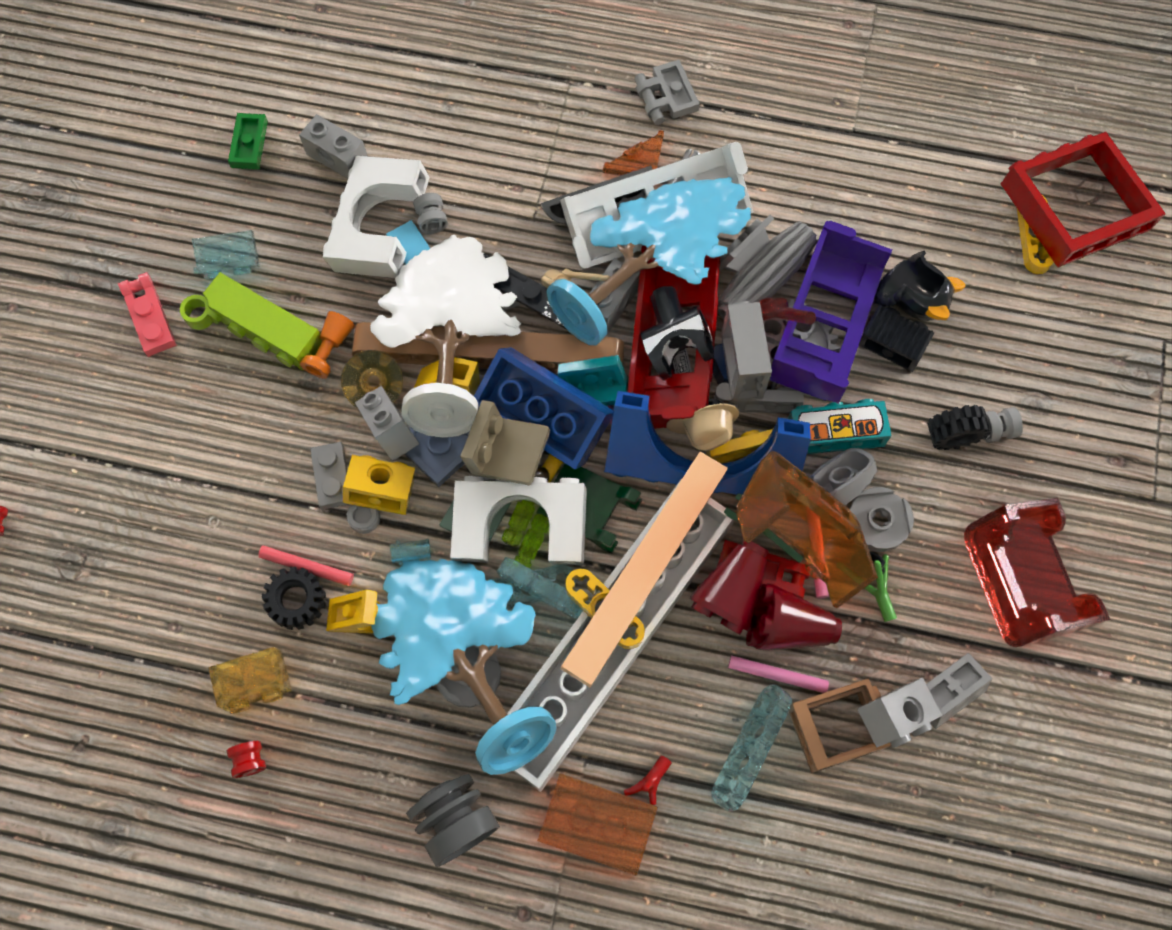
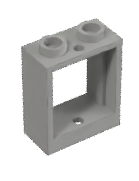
M739 301L733 305H728L721 332L732 402L763 399L772 374L760 302Z

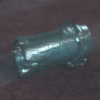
M429 539L404 543L396 540V544H390L392 563H399V566L403 565L402 562L431 559Z

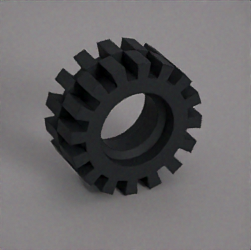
M965 405L962 408H952L953 410L951 411L945 410L942 411V414L934 415L927 422L933 447L937 448V450L959 449L960 446L964 445L967 447L971 443L981 442L980 439H986L991 434L985 409L983 406L978 407V405L971 407Z
M290 567V571L283 568L279 570L281 575L276 576L273 574L270 577L272 580L271 584L265 583L264 589L267 591L266 594L262 593V600L265 602L263 608L268 613L267 615L278 625L284 626L289 630H293V627H296L298 630L304 629L303 625L305 624L313 625V619L315 617L319 619L322 615L320 609H325L326 603L323 601L326 598V592L322 589L323 586L319 580L304 568L298 570L296 567ZM292 587L303 588L306 592L305 603L296 610L286 609L282 602L283 595Z

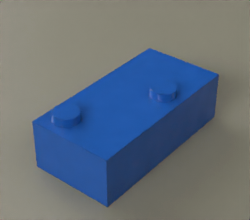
M512 347L500 348L497 351L474 394L479 406L482 400L494 402L502 418L548 426L550 434L544 450L573 469L586 464L614 413V410Z

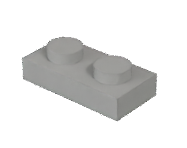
M342 442L310 448L320 509L324 510L349 505L343 503V484L347 474V464Z

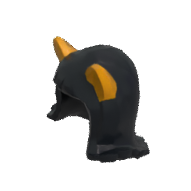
M924 250L897 264L880 280L874 297L878 305H882L885 308L886 305L890 307L896 304L911 317L926 321L935 319L947 320L950 316L949 308L953 294L962 291L966 285L958 278L946 277L939 269L928 263L924 257L926 254Z

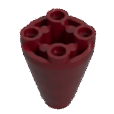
M745 538L742 545L738 544L693 591L689 598L694 601L691 607L709 618L712 617L713 613L721 616L720 624L741 635L743 629L748 631L752 624L768 561L765 557L769 551Z
M767 583L761 586L752 624L746 634V645L764 651L827 646L830 643L836 644L841 637L842 621L840 618H836L834 614L774 584Z

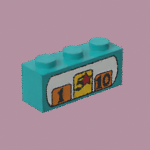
M862 399L855 404L844 405L843 402H839V404L832 402L824 407L814 408L812 405H801L791 410L788 419L810 423L811 440L807 454L845 451L850 448L885 447L892 436L885 401L874 402L873 399Z

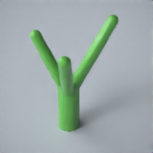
M887 554L882 556L885 561L884 575L881 562L878 560L874 562L878 590L844 564H840L838 567L842 572L875 596L884 622L897 618L887 592L889 561Z

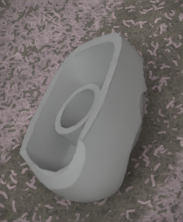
M850 448L821 465L811 475L812 492L815 501L828 511L835 512L842 509L850 501L858 497L873 480L877 473L874 457L860 448Z

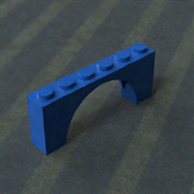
M618 391L604 472L612 473L618 477L629 476L653 483L665 482L677 485L693 461L672 451L657 435L649 413L650 396ZM777 417L771 434L757 450L742 459L722 464L728 469L713 493L724 492L735 495L739 493L746 498L765 499L776 504H794L811 440L810 423Z

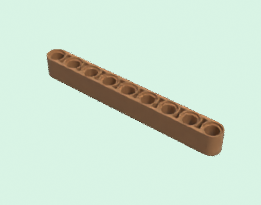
M361 322L355 326L352 356L358 360H361L358 354L365 351H380V362L390 363L394 360L399 364L429 365L439 360L437 348L432 343L413 339L410 343L389 348L382 344L371 332L370 322ZM433 326L431 328L433 335L444 340L445 328ZM462 331L457 332V338H460ZM520 332V334L511 337L508 335L483 337L470 335L469 339L459 345L455 351V357L478 362V368L488 369L500 348L512 347L552 373H557L558 364L615 355H619L623 365L624 341L614 337H605L597 345H588L574 335Z

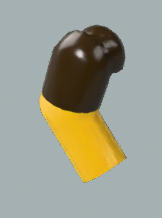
M550 454L543 466L537 468L534 477L546 478L547 483H550L563 462Z

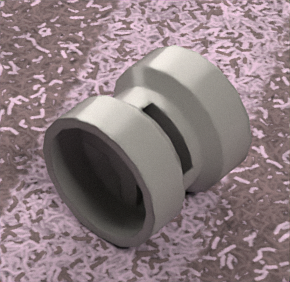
M425 193L414 199L413 205L415 213L419 216L417 221L422 233L434 234L443 231L447 227L448 221L446 214L442 211L444 206L439 194Z
M1016 407L1004 408L999 413L995 411L986 412L991 429V434L984 439L987 443L997 442L1001 437L1013 439L1022 435V418Z

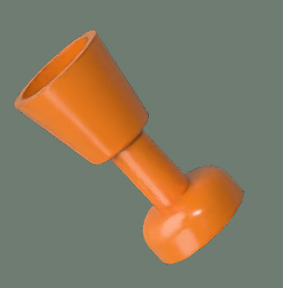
M329 311L320 334L322 343L315 355L304 356L300 366L318 378L327 379L331 368L326 360L333 347L338 348L355 328L354 323L340 313Z

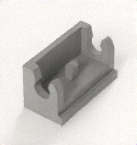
M969 653L926 684L942 714L941 717L930 722L935 729L985 693L993 679Z

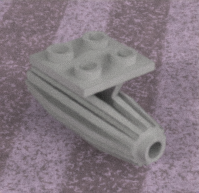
M769 215L763 222L757 218L727 248L728 253L720 256L719 272L727 269L736 274L718 298L717 312L723 320L725 319L728 305H733L736 302H760V306H762L800 269L818 241L817 235L812 231L811 227L798 221L769 240L765 228L774 220Z

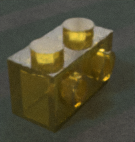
M275 646L208 667L216 705L225 711H229L230 714L246 711L250 708L249 704L262 700L263 703H270L283 698V693L292 691L283 653Z

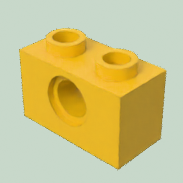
M352 454L343 484V503L406 515L414 484L415 467L408 466L402 462L392 463L377 460L369 455L358 456ZM380 480V481H384V482H386V483H384V484H376V483H374V482Z

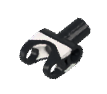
M662 286L654 290L650 300L658 324L642 331L641 337L652 365L662 380H666L672 377V363L678 352L689 347L696 348L702 359L706 362L714 358V347L708 324L698 306L683 312L674 287Z

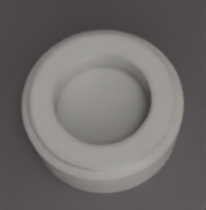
M351 505L347 511V521L354 531L366 534L377 528L380 522V513L376 509Z

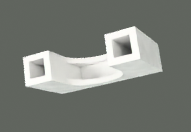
M367 156L355 157L353 166L348 172L345 190L340 196V206L337 215L332 220V230L328 242L325 243L323 248V258L334 272L396 278L399 275L407 252L398 238L360 232V225L365 214L380 202L387 200L414 201L418 196L425 194L430 177L420 160Z
M465 476L464 481H455L450 558L461 562L488 563L490 526L495 514L510 502L526 500L540 505L548 515L550 524L548 561L552 565H584L587 496L585 484L579 483V479L561 478L560 483H547V479L542 477H534L532 484L529 486L497 479L496 481H484V478L480 476Z

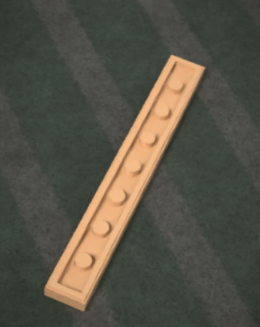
M702 452L698 453L565 659L561 670L589 688L592 686L728 469L726 466Z

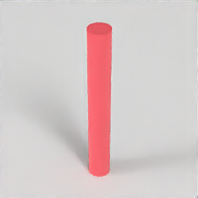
M264 545L260 548L258 554L259 558L287 567H296L298 570L304 568L315 576L350 586L353 581L354 574Z

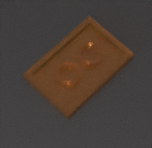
M560 773L537 841L637 876L658 807Z

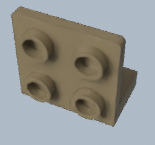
M482 400L460 457L472 475L529 486L532 484L550 429L545 425L502 418L494 402Z

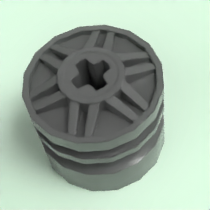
M470 774L445 781L424 794L420 801L406 813L410 822L427 817L415 828L417 834L420 835L434 829L436 835L424 847L436 867H440L467 852L500 828L488 806L472 811L470 806L481 796L478 789L463 795L474 784Z

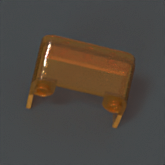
M771 451L764 457L737 504L738 513L736 515L740 522L743 540L750 543L768 527L804 553L807 572L815 580L821 579L826 583L832 606L837 609L878 578L860 523L844 504L778 452Z

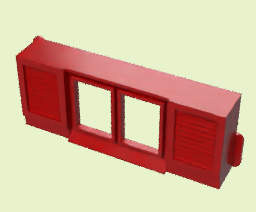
M642 245L641 247L642 254L647 249V247L644 245ZM705 256L704 268H709L708 277L703 278L700 284L688 283L686 279L677 277L669 271H664L661 266L640 270L627 392L650 396L649 413L654 429L667 428L669 420L692 418L695 411L708 406L714 358L705 362L698 349H696L694 372L672 374V377L666 380H662L659 375L651 376L652 363L646 353L641 337L642 331L656 325V316L650 296L657 288L672 286L676 289L681 307L700 305L712 336L713 347L715 348L720 256L715 258ZM651 258L647 263L654 262L655 258Z

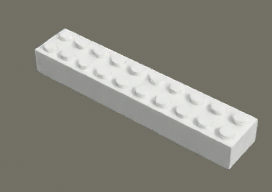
M678 484L604 582V585L609 590L615 584ZM709 498L636 614L645 628L642 643L634 649H624L617 644L594 683L589 688L561 670L565 659L591 621V618L583 611L507 713L509 715L514 711L527 707H543L551 713L556 721L557 730L553 740L545 750L531 762L514 770L516 774L540 792L731 528L734 520L727 517L724 513L726 508L712 498ZM604 600L599 601L596 604L595 612L598 610V608ZM635 626L628 628L622 638L626 640L628 637H631L635 640L637 638L635 635L637 628Z

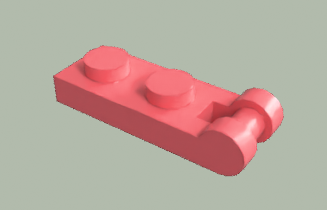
M148 272L138 275L139 278L131 282L125 280L118 283L124 296L143 351L149 357L177 345L153 281ZM145 291V295L136 298V292Z

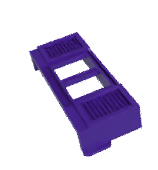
M833 221L825 222L773 358L770 381L824 401L830 400L839 404L849 384L848 376L883 270L893 249L856 237V231L853 228ZM814 285L855 300L856 304L850 321L804 305L810 286ZM801 315L845 331L846 334L839 353L792 336L799 316Z

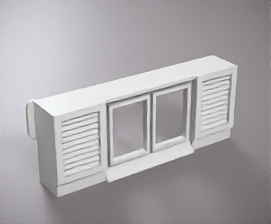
M733 142L718 149L561 199L563 213L581 269L624 256L615 246L611 248L594 246L590 242L592 224L598 218L608 215L613 216L614 221L620 220L614 198L644 189L647 197L649 192L654 190L653 185L681 176L683 181L692 179L697 181L705 179L715 180L731 177L733 178L731 180L732 183L745 187V197L738 201L736 209H746L749 207L751 208V213H753L743 177L748 167L741 144ZM635 245L633 253L640 251L642 245Z

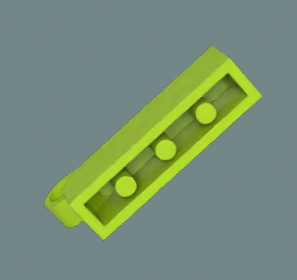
M221 272L203 292V296L191 295L185 298L180 305V314L190 328L202 330L209 327L212 323L218 324L222 322L227 325V329L241 339L246 336L252 340L251 343L264 353H267L268 350L276 354V358L281 363L290 368L294 365L304 370L300 366L302 358L306 355H315L322 343L318 329ZM205 307V311L201 316L196 318L190 317L191 312L195 308Z

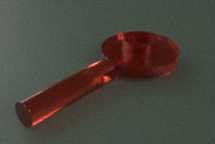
M765 298L758 301L760 302L763 321L776 317L811 325L816 320L814 312L789 308L787 299Z

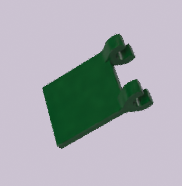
M564 464L554 483H560L561 478L579 479V483L585 484L587 489L585 538L612 554L618 544V541H616L617 536L603 529L619 502L637 511L642 502V498H640L641 492L631 487L621 486L583 467L573 469L569 465ZM539 506L536 511L537 515L549 520L546 511Z
M738 493L735 498L743 504L742 511L735 513L727 507L724 510L726 516L737 522L752 523L796 561L801 563L804 557L756 519L752 503L744 495Z

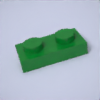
M237 113L228 158L231 168L260 169L268 124L265 114Z

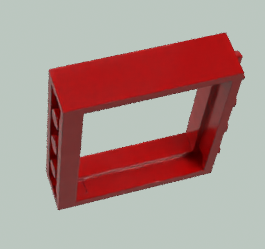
M1107 132L1095 136L1087 135L1079 142L1071 145L1070 143H1065L1055 151L1049 153L1046 151L1041 152L1033 159L1025 162L1023 160L1017 161L1008 168V174L1000 183L1058 268L1148 232L1166 215ZM1091 156L1133 215L1072 239L1030 178Z

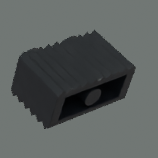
M879 305L861 337L859 346L913 372L931 341L934 332L929 330L922 322H912L910 319H906L905 316H901L894 308H884L882 305Z

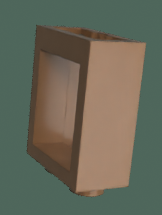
M869 678L792 703L787 708L811 774L892 746L891 743H887L876 748L875 744L871 743L827 758L809 711L853 695H858L862 706L881 697L878 688L875 685H871Z

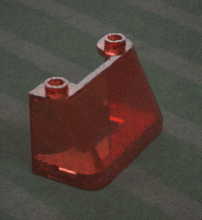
M1058 497L1003 505L970 523L964 532L966 547L1005 642L1012 647L1034 644L1111 620L1104 603L1097 595L1086 593L1077 596L1052 538V536L1060 533L1066 524L1065 512Z

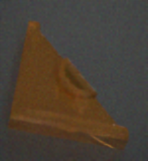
M659 130L657 135L645 142H639L624 151L623 155L617 159L605 162L603 173L621 176L648 166H652V170L658 168L664 131Z

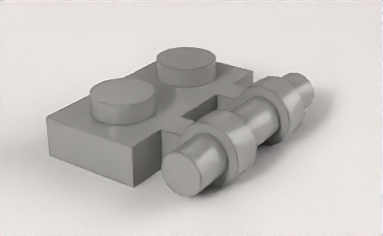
M680 60L653 67V78L646 79L644 73H639L635 76L636 91L639 97L643 98L646 104L645 111L647 116L652 118L655 125H660L665 121L662 112L669 110L672 119L699 111L700 103ZM660 90L663 98L655 99L653 92Z

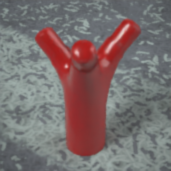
M661 755L641 781L624 790V795L629 796L642 790L648 791L650 805H656V792L659 782L671 766V761Z

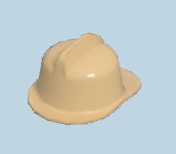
M730 404L709 405L695 411L692 418L669 420L667 422V429L678 434L687 435L691 445L698 450H713L724 445L732 438L733 422L739 417V410Z

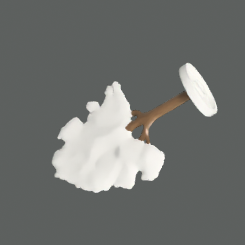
M451 235L448 239L433 246L428 251L423 250L419 255L409 260L406 265H403L400 268L399 275L395 278L397 286L392 287L389 293L378 300L379 306L391 312L392 317L386 318L383 315H379L370 325L371 332L382 344L389 348L410 343L413 339L426 341L436 346L439 354L437 383L423 384L411 389L403 398L401 416L408 426L428 436L454 437L469 432L479 409L478 402L472 394L463 388L453 385L454 357L457 347L465 343L470 335H476L477 337L508 335L511 337L521 332L519 328L521 323L517 320L516 316L509 317L501 308L511 306L517 296L512 292L502 294L493 285V283L506 281L509 278L506 260L498 252H495L491 257L485 258L481 252L482 244L473 237L459 239L456 235ZM433 326H444V340L433 335L431 330ZM462 331L461 337L457 338V332Z

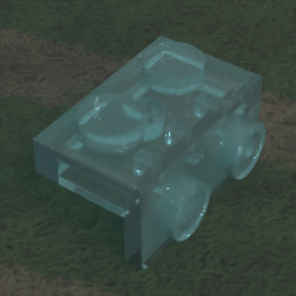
M252 230L192 239L197 266L193 268L194 274L203 275L204 280L215 279L219 272L233 271L234 275L252 273L251 268L260 267L254 231Z

